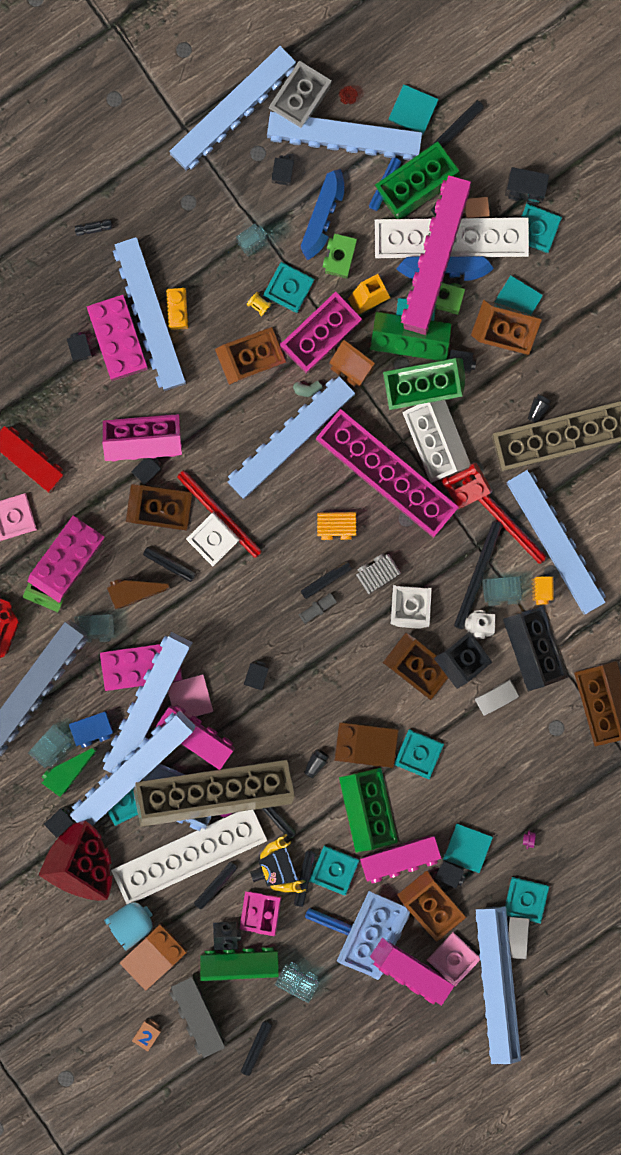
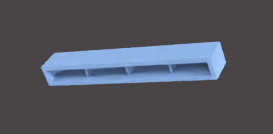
M279 46L170 150V155L186 171L189 168L193 169L199 163L198 159L202 155L207 156L213 150L212 146L216 142L220 143L226 138L228 130H234L241 123L239 120L244 115L246 117L254 111L253 107L258 102L261 104L267 99V93L271 89L276 90L282 84L281 80L285 76L289 77L296 66L293 58Z
M270 112L267 138H271L273 142L280 143L282 140L290 141L289 143L293 145L308 143L310 147L319 148L322 145L327 146V149L330 150L344 148L347 152L357 153L359 150L373 156L377 153L384 154V157L387 158L402 156L404 160L409 161L419 155L422 136L421 132L309 117L303 127L300 128L276 112Z
M135 237L115 244L116 250H113L116 262H121L122 268H119L122 280H127L128 286L125 289L128 298H133L134 304L131 307L134 315L139 316L138 328L140 333H144L147 340L143 342L146 351H151L153 358L149 360L152 369H157L159 376L155 378L158 387H163V390L167 391L185 385L186 383L138 240Z
M333 377L326 384L328 388L323 392L318 391L312 397L314 401L310 405L304 404L298 410L300 414L295 419L293 417L289 418L284 423L285 428L281 432L277 430L270 437L271 441L267 445L263 443L256 450L257 454L253 458L249 456L242 463L244 466L239 471L236 469L228 476L230 479L228 484L243 500L355 395L353 390L340 377L337 379Z
M526 470L506 483L582 613L587 614L604 604L606 596L601 588L597 589L594 582L596 579L592 572H587L585 569L586 562L582 555L578 556L574 549L577 547L571 538L568 539L565 535V532H567L562 522L558 523L555 518L557 515L552 505L548 506L545 501L547 499L545 492L542 488L539 490L535 484L538 482L533 472L529 473Z
M173 632L168 637L164 636L160 644L163 648L160 653L157 652L152 660V663L155 665L152 670L148 669L144 676L146 683L144 687L140 685L135 695L138 699L136 703H131L127 711L130 715L127 720L123 719L119 727L122 731L119 736L115 735L111 743L114 747L111 752L108 751L103 759V762H105L104 770L113 773L111 770L119 762L123 764L126 761L125 756L130 751L136 752L140 748L138 744L146 737L193 642Z
M180 710L176 714L172 712L164 720L166 723L162 727L158 725L151 732L153 735L151 738H144L138 744L140 748L136 752L130 751L125 756L126 761L123 764L119 762L111 770L113 773L109 777L105 775L98 782L100 785L96 789L92 787L85 794L87 798L83 801L79 799L72 806L74 810L70 816L77 823L87 821L93 826L135 786V782H140L194 731L196 726Z
M506 907L476 909L491 1064H512L521 1061Z

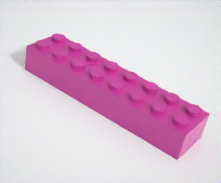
M449 175L447 181L443 180L440 190L442 198L437 199L435 213L437 215L436 217L432 216L429 225L431 234L430 236L426 235L424 250L426 251L425 254L421 253L418 261V268L420 270L415 272L412 281L414 290L409 291L407 297V305L409 306L408 309L404 308L401 317V323H404V329L423 335L427 334L470 193V181Z
M341 409L316 437L318 443L433 538L459 508Z

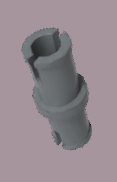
M328 593L318 602L314 601L311 607L298 615L306 625L316 616H321L323 611L337 602L332 594Z

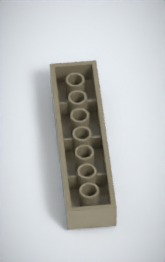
M621 401L493 433L492 439L500 471L505 472L621 442Z
M287 760L135 782L134 786L140 827L292 804L295 796Z

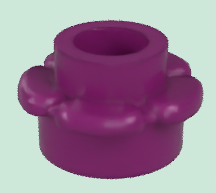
M530 830L528 834L524 833L523 845H527L526 849L528 847L534 848L536 833L530 832Z

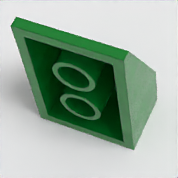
M95 747L53 769L48 768L42 776L44 779L42 784L59 797H62L98 749Z

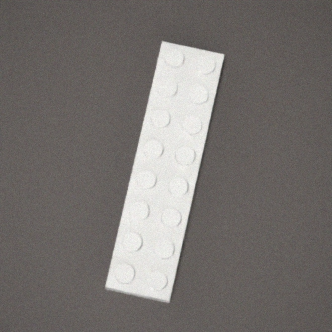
M528 218L461 219L450 257H528ZM431 219L375 220V258L420 257L421 253L425 254L424 242L426 235L430 236L431 234L429 231Z
M254 810L236 812L208 825L206 830L201 828L200 831L190 833L111 871L126 904H129L266 842L267 838Z

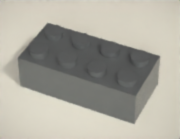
M194 973L172 983L171 991H169L174 1002L178 1001V1012L181 1018L186 1019L188 1023L186 1029L190 1037L194 1036L196 1040L194 1046L198 1054H202L205 1058L224 1049L226 1046L225 1039Z

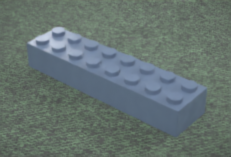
M68 620L62 625L1 707L0 756L8 749L6 744L14 740L20 731L17 729L29 721L31 718L29 713L40 706L42 703L40 698L46 694L48 695L54 687L52 682L60 679L65 672L64 666L71 664L77 656L75 651L80 648L82 649L87 643L88 639L86 637L89 633L72 620Z

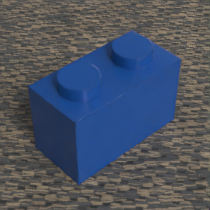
M106 711L69 724L76 746L81 745L82 748L93 745L92 740L98 738L100 742L110 739V734L114 733Z

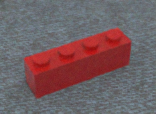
M4 426L0 430V453L48 493H51L65 477L62 474L63 469L56 463L53 466L48 463L47 460L49 458L41 451L36 453L32 449L34 445L26 438L24 441L17 436L20 433L10 426L8 429Z

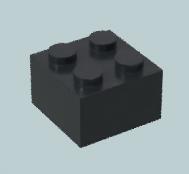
M511 167L504 196H507L512 201L522 199L527 200L528 204L538 205L545 198L549 174Z
M470 631L459 637L434 658L456 689L470 682L492 663V660Z

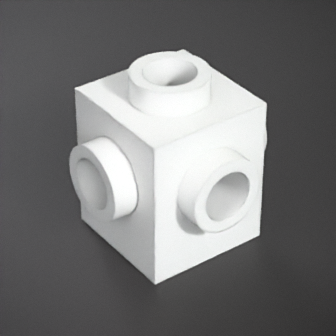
M476 610L466 618L465 629L468 632L470 631L475 639H484L485 636H491L495 633V614H485L486 611Z

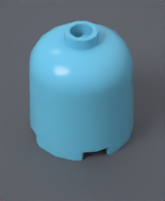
M135 902L125 905L104 919L121 945L125 943L123 945L125 951L149 934L153 927L150 919L153 915L148 907L145 906L143 908Z

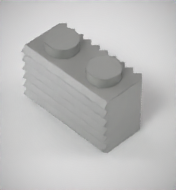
M382 553L374 558L375 563L368 566V564H365L357 569L359 573L356 576L368 594L401 574L389 554L385 556Z

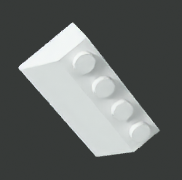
M445 400L416 405L403 412L430 483L469 468L471 464Z

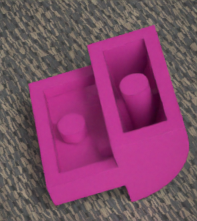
M245 891L240 929L276 936L282 897Z

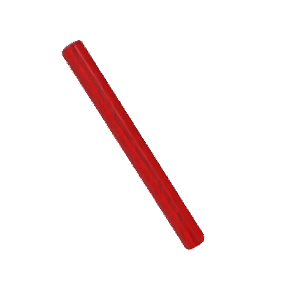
M181 471L177 478L211 513L214 512L240 538V544L254 558L258 557L262 552L261 549L186 471Z
M468 476L463 480L462 483L464 485L472 481L473 479L471 478V476ZM489 495L478 499L538 564L546 560V555Z

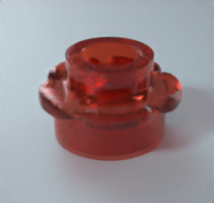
M345 86L340 90L339 97L343 104H353L356 102V97L358 96L356 89H353L351 86Z

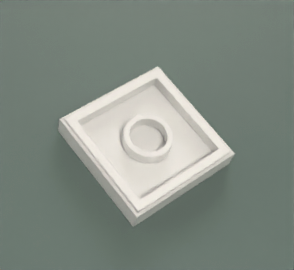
M213 512L186 540L214 566L240 538Z

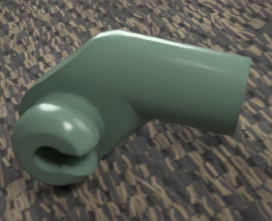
M318 380L310 386L304 385L301 382H296L293 385L295 393L303 397H311L323 388Z

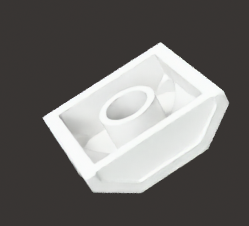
M393 585L391 624L407 628L429 627L432 588Z

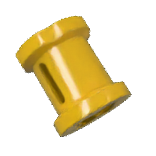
M256 292L248 301L247 306H252L259 312L260 316H263L272 303L264 300Z

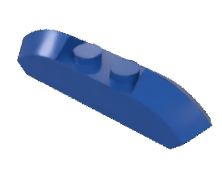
M341 169L327 173L301 243V250L307 260L319 253L329 238L323 234V231L327 232L330 221L327 219L329 214H333L337 203L334 200L342 201L344 195V178Z
M406 257L396 269L403 275L413 279L415 272L420 270L418 268L420 257ZM450 257L445 275H449L450 278H459L460 275H464V281H469L485 276L494 268L485 257Z

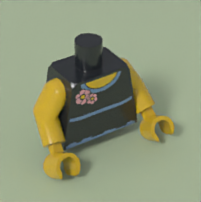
M284 834L277 840L269 843L261 852L260 859L258 860L260 868L250 871L252 880L257 882L265 879L267 887L270 886L273 890L284 893L304 892L306 889H301L300 883L305 881H298L287 850V846L291 842L286 843L284 841V838L287 836V834Z

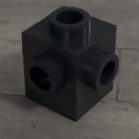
M236 922L213 923L214 950L238 949L237 941H241V929H237Z

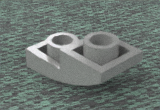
M510 679L495 686L492 690L477 696L475 701L483 715H486L515 700L520 695Z
M510 917L508 935L511 958L527 959L529 919Z

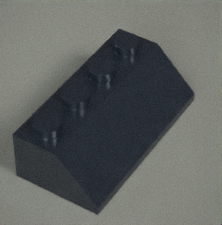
M543 605L503 619L528 692L568 678Z

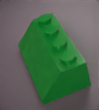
M436 142L376 183L375 187L394 217L402 219L439 194L443 180L447 181L448 175L459 179L461 177L456 165L439 142Z
M376 312L370 350L438 361L447 359L451 331L450 323L430 321L427 334L423 335L404 329V323H401L402 316Z
M460 358L383 372L389 410L463 397L466 377L463 359Z
M381 768L339 777L355 852L374 850L398 843Z
M263 947L262 951H254V948H244L243 952H235V949L224 950V953H216V950H205L204 954L200 955L201 981L279 977L278 950H274V947Z

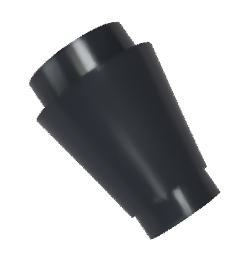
M540 394L534 397L527 419L537 423L551 407V400Z
M316 749L315 752H312L304 773L310 778H314L328 763L329 756L322 750Z

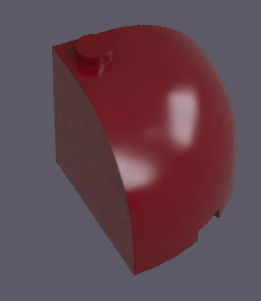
M87 821L75 823L66 829L52 845L39 872V876L59 889L75 896L98 901L108 900L112 886V876H110V864L112 862L108 848L104 847L101 835Z

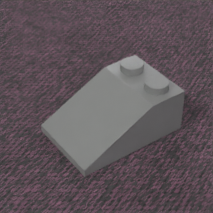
M299 61L270 104L269 109L302 128L329 91L332 80Z

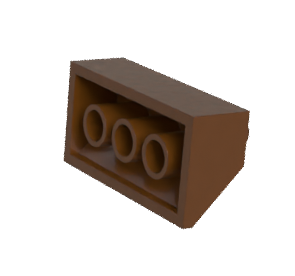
M617 661L574 672L594 746L621 741V674Z

